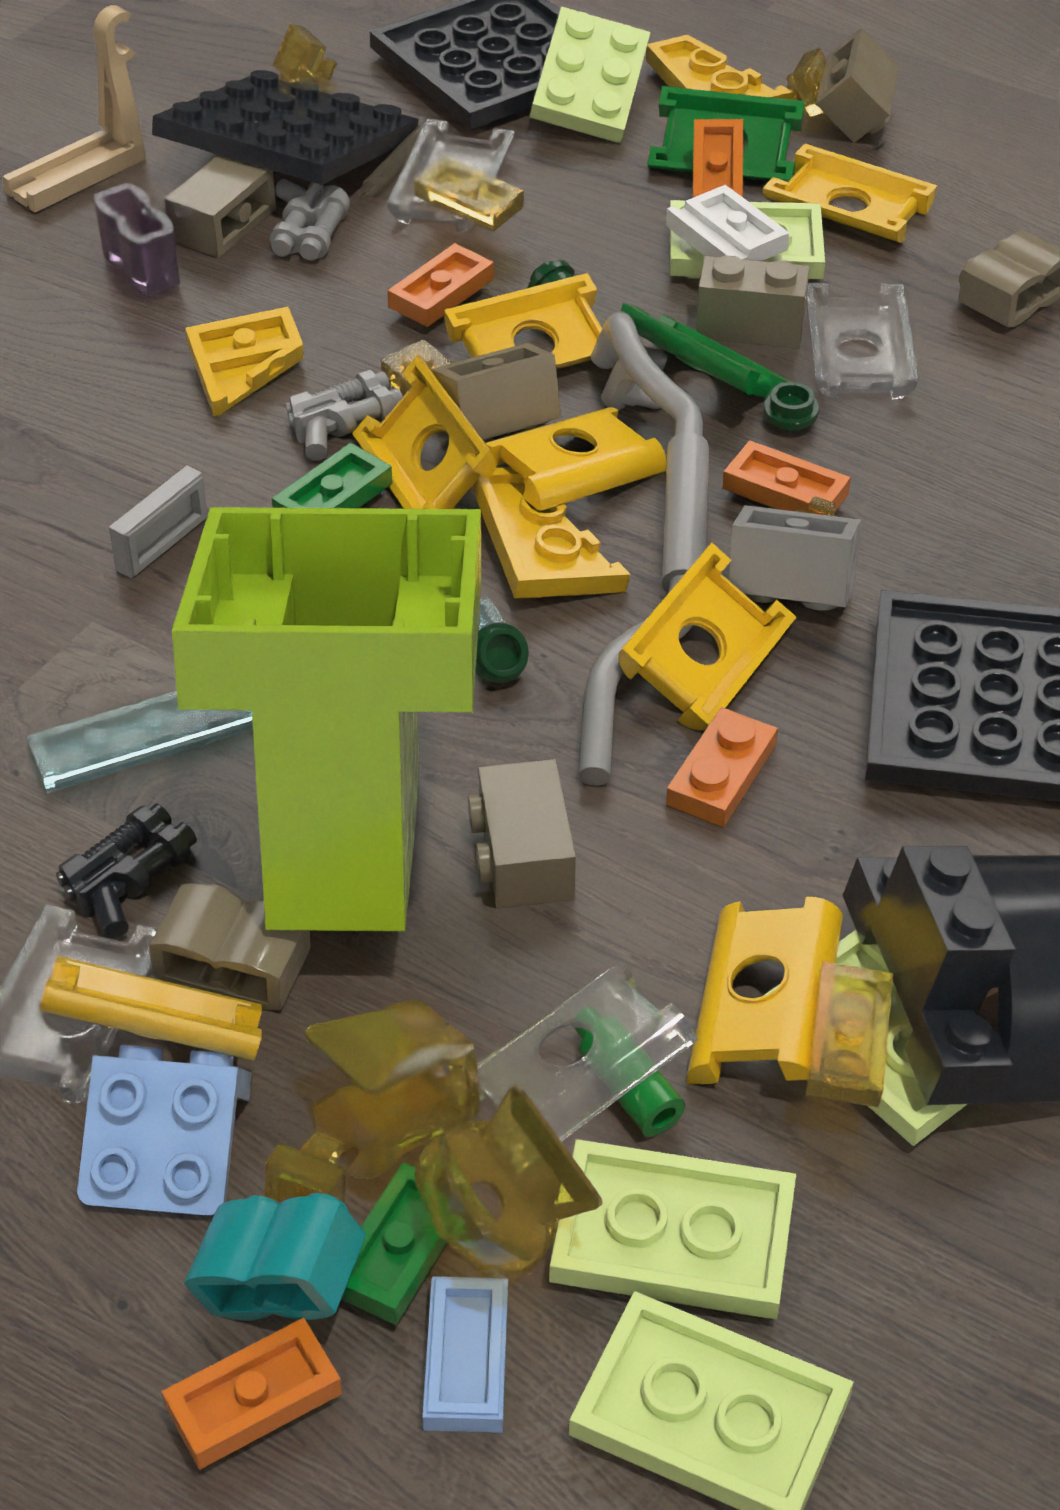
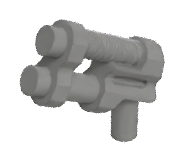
M281 179L276 185L275 194L278 198L288 202L282 214L284 222L276 224L270 234L269 240L273 252L281 257L300 252V255L309 261L324 257L330 247L332 234L339 221L343 220L350 208V198L342 188L334 185L323 186L311 182L308 189H305L287 179Z
M371 369L356 373L355 379L352 381L348 380V382H343V384H338V386L334 385L323 391L319 390L318 393L309 394L307 391L290 396L289 402L286 403V411L290 427H294L297 441L305 443L306 456L311 460L319 461L327 456L328 434L336 437L352 434L356 429V425H359L367 415L374 419L377 418L382 422L403 396L398 388L390 390L388 377L383 371L374 374Z

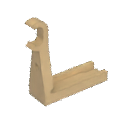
M117 5L105 7L98 14L94 23L98 58L99 125L104 128L2 176L5 193L10 197L14 196L16 201L25 207L28 206L34 213L146 160L143 136L126 62L136 52L119 42L115 45L114 36L116 26L120 22H127L131 13Z

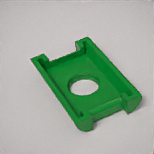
M662 86L658 104L659 116L668 117L663 146L650 147L648 168L693 173L694 119H743V138L745 141V148L743 150V179L770 181L774 177L788 182L794 176L795 162L786 161L791 131L801 132L805 101Z
M625 302L622 304L621 311L627 313L633 319L640 337L676 355L677 359L687 365L716 377L748 395L754 394L767 398L776 385L783 382H792L673 318L660 315L658 320L634 305Z

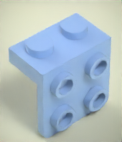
M120 1045L119 1057L93 1055L77 1188L79 1199L84 1204L92 1206L214 1215L217 1207L226 1202L237 1100H250L252 1072L239 1067H233L234 1056L218 1052L191 1051L190 1063L162 1061L163 1049L132 1045Z

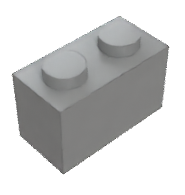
M745 505L732 524L729 581L755 602H774L780 598L802 601L804 606L814 610H831L837 606L846 607L856 584L861 520Z

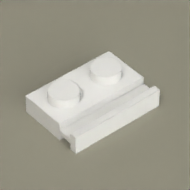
M727 185L685 201V208L677 210L673 206L667 208L666 226L704 256H735L742 260L764 261L788 250L789 232Z

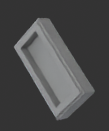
M188 465L109 526L117 572L133 578L207 518L208 513L202 472Z

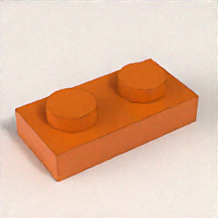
M694 119L693 198L723 185H727L743 197V119Z
M454 243L388 289V308L429 327L444 316L445 309L458 306L494 280V262Z
M749 440L724 470L722 489L779 510L833 516L849 495L851 477Z
M721 707L668 785L666 805L724 828L774 750L777 743L778 728Z
M302 1318L161 1392L165 1408L200 1470L342 1394L341 1378L305 1318Z

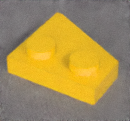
M289 307L185 328L186 343L213 416L223 414L303 359V343Z

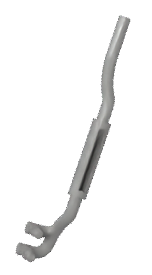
M618 311L606 319L591 353V360L595 365L603 369L613 368L602 392L601 401L605 406L618 410L625 408L626 405L631 407L639 405L651 409L662 408L675 421V436L670 439L667 446L661 581L663 590L669 593L707 548L709 444L703 437V420L700 408L689 394L676 385L662 371L667 355L662 350L643 346L633 319L627 313ZM645 620L625 630L611 641L597 657L589 672L584 693L579 778L587 785L600 786L610 780L615 693L617 684L623 674L618 656L622 647ZM693 625L683 627L679 632V639H681L693 627Z

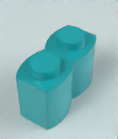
M312 1193L308 1196L294 1197L281 1203L259 1195L250 1196L247 1199L227 1201L217 1207L183 1284L210 1314L222 1318L258 1320L266 1318L271 1314L292 1319L305 1318V1320L327 1318L336 1313L366 1233L351 1216L347 1206L342 1201L324 1193Z

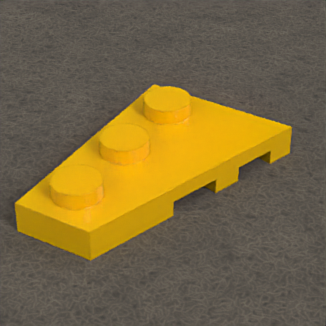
M689 35L647 44L646 62L669 87L793 100V91L782 85L776 87L775 90L762 84V74L751 68L742 72L727 65V56Z
M511 467L495 468L490 479L481 475L474 483L472 490L481 509L514 598H541L627 591L631 574L619 562L610 564L600 554L599 547L601 542L589 530L580 532L565 516L567 508L565 504L542 511L537 510L523 498L527 480Z

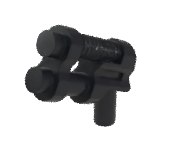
M158 803L149 809L146 806H139L128 814L124 825L116 828L105 839H101L100 843L95 844V847L86 850L85 854H74L59 865V872H56L57 880L60 886L64 887L69 901H73L78 906L82 916L88 918L95 914L102 934L107 939H118L129 930L119 897L128 899L138 897L150 887V877L168 864L173 867L180 865L191 856L190 847L197 842L194 831L186 823L180 822L175 827L171 826L172 820L169 813ZM138 843H142L147 847L134 858L130 855H125L128 850H131L133 846H137Z

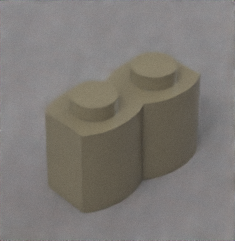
M1025 230L1018 231L1008 238L1002 239L994 250L984 251L976 257L970 258L964 264L959 274L960 291L958 301L1007 327H1015L1023 323L1039 306L1046 307L1060 299V247Z
M182 884L149 944L153 975L162 981L262 1004V1010H281L311 949L310 930H266L264 901H244L227 888L219 885Z

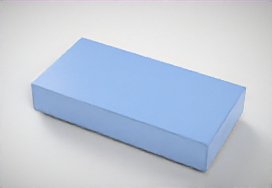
M432 1277L423 1403V1431L503 1433L508 1278Z

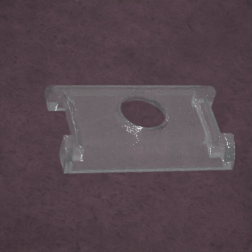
M427 119L387 201L390 213L397 220L406 224H410L412 218L455 224L459 232L470 230L478 221L514 138L515 131L494 128L489 141L448 135V121ZM459 175L470 180L472 185L461 191L449 192L436 188L434 183L444 176Z
M808 283L806 299L815 379L818 390L823 395L838 399L839 392H891L892 399L903 398L912 393L919 383L904 284H880L878 298L829 297L828 283ZM862 339L873 343L878 348L879 353L867 358H856L842 353L838 346L847 340Z
M45 905L0 988V1078L3 1075L59 1088L62 1102L74 1104L83 1102L88 1098L93 1055L108 1057L120 1029L90 1023L76 1031L61 1032L46 1026L43 1021L44 1012L39 1010L47 980L51 979L57 955L147 977L152 967L149 944L157 929L137 925L129 943L77 932V923L73 910Z
M618 962L450 1083L452 1092L469 1109L486 1098L509 1121L500 1130L508 1148L527 1167L698 1039L688 1020L672 1002L659 1011L635 990L637 986L630 966L624 962ZM567 1028H584L593 1034V1044L589 1052L582 1059L572 1064L562 1066L551 1065L540 1057L539 1051L542 1044L547 1038L558 1031Z

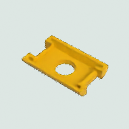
M804 144L795 153L794 173L796 174L788 182L772 177L763 187V196L765 199L777 203H820L821 216L823 218L901 243L905 240L907 222L916 212L923 215L928 213L935 198L938 185ZM838 197H854L863 201L867 208L861 211L850 212L829 205V203Z
M588 273L444 310L445 326L451 343L462 340L471 358L514 347V338L519 332L526 329H537L547 333L554 341L555 348L551 353L555 354L556 370L590 361L591 353L602 330L600 323L590 308L595 304L597 288Z
M417 355L402 373L412 387L382 422L367 415L352 434L363 450L392 466L393 483L389 488L404 509H453L481 475L488 479L491 478L496 468V458L423 359ZM446 431L449 435V446L445 457L434 469L425 471L420 461L424 444L436 432Z
M613 407L485 443L496 458V466L503 465L505 462L527 480L523 498L539 511L666 471V455L659 441L656 438L645 440L617 418L619 410ZM559 436L582 438L594 445L595 449L588 452L569 451L558 446L553 438Z
M712 542L622 647L618 656L620 667L630 680L639 673L683 712L677 721L694 730L707 729L719 709L727 707L796 619V616L777 599L763 611L724 577L721 572L731 562V559ZM689 625L699 626L707 630L714 637L719 648V656L714 664H700L692 660L684 652L679 642V632L683 627Z
M806 897L804 908L745 912L740 901L731 903L721 910L686 1077L688 1085L718 1083L722 1062L778 1060L786 1081L818 1079L843 913L835 904L818 897ZM775 961L784 967L785 973L782 982L774 991L757 998H746L738 995L733 990L732 984L735 977L740 971L753 963Z
M58 955L54 963L51 979H48L46 982L39 1010L128 1031L147 1038L167 1040L252 1061L255 1060L262 1036V1029L258 1028L262 1004Z

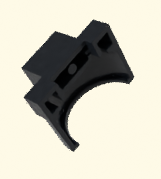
M902 846L898 857H857L842 896L862 945L878 944L913 1031L904 1050L926 1105L1060 1101V855H972L968 846ZM992 988H998L999 996L997 1031L992 1030L990 1024L978 1015L988 991Z

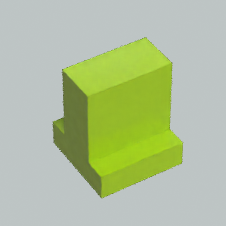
M210 507L172 628L178 710L252 711L266 930L405 931L420 789L418 712H473L481 596V509Z

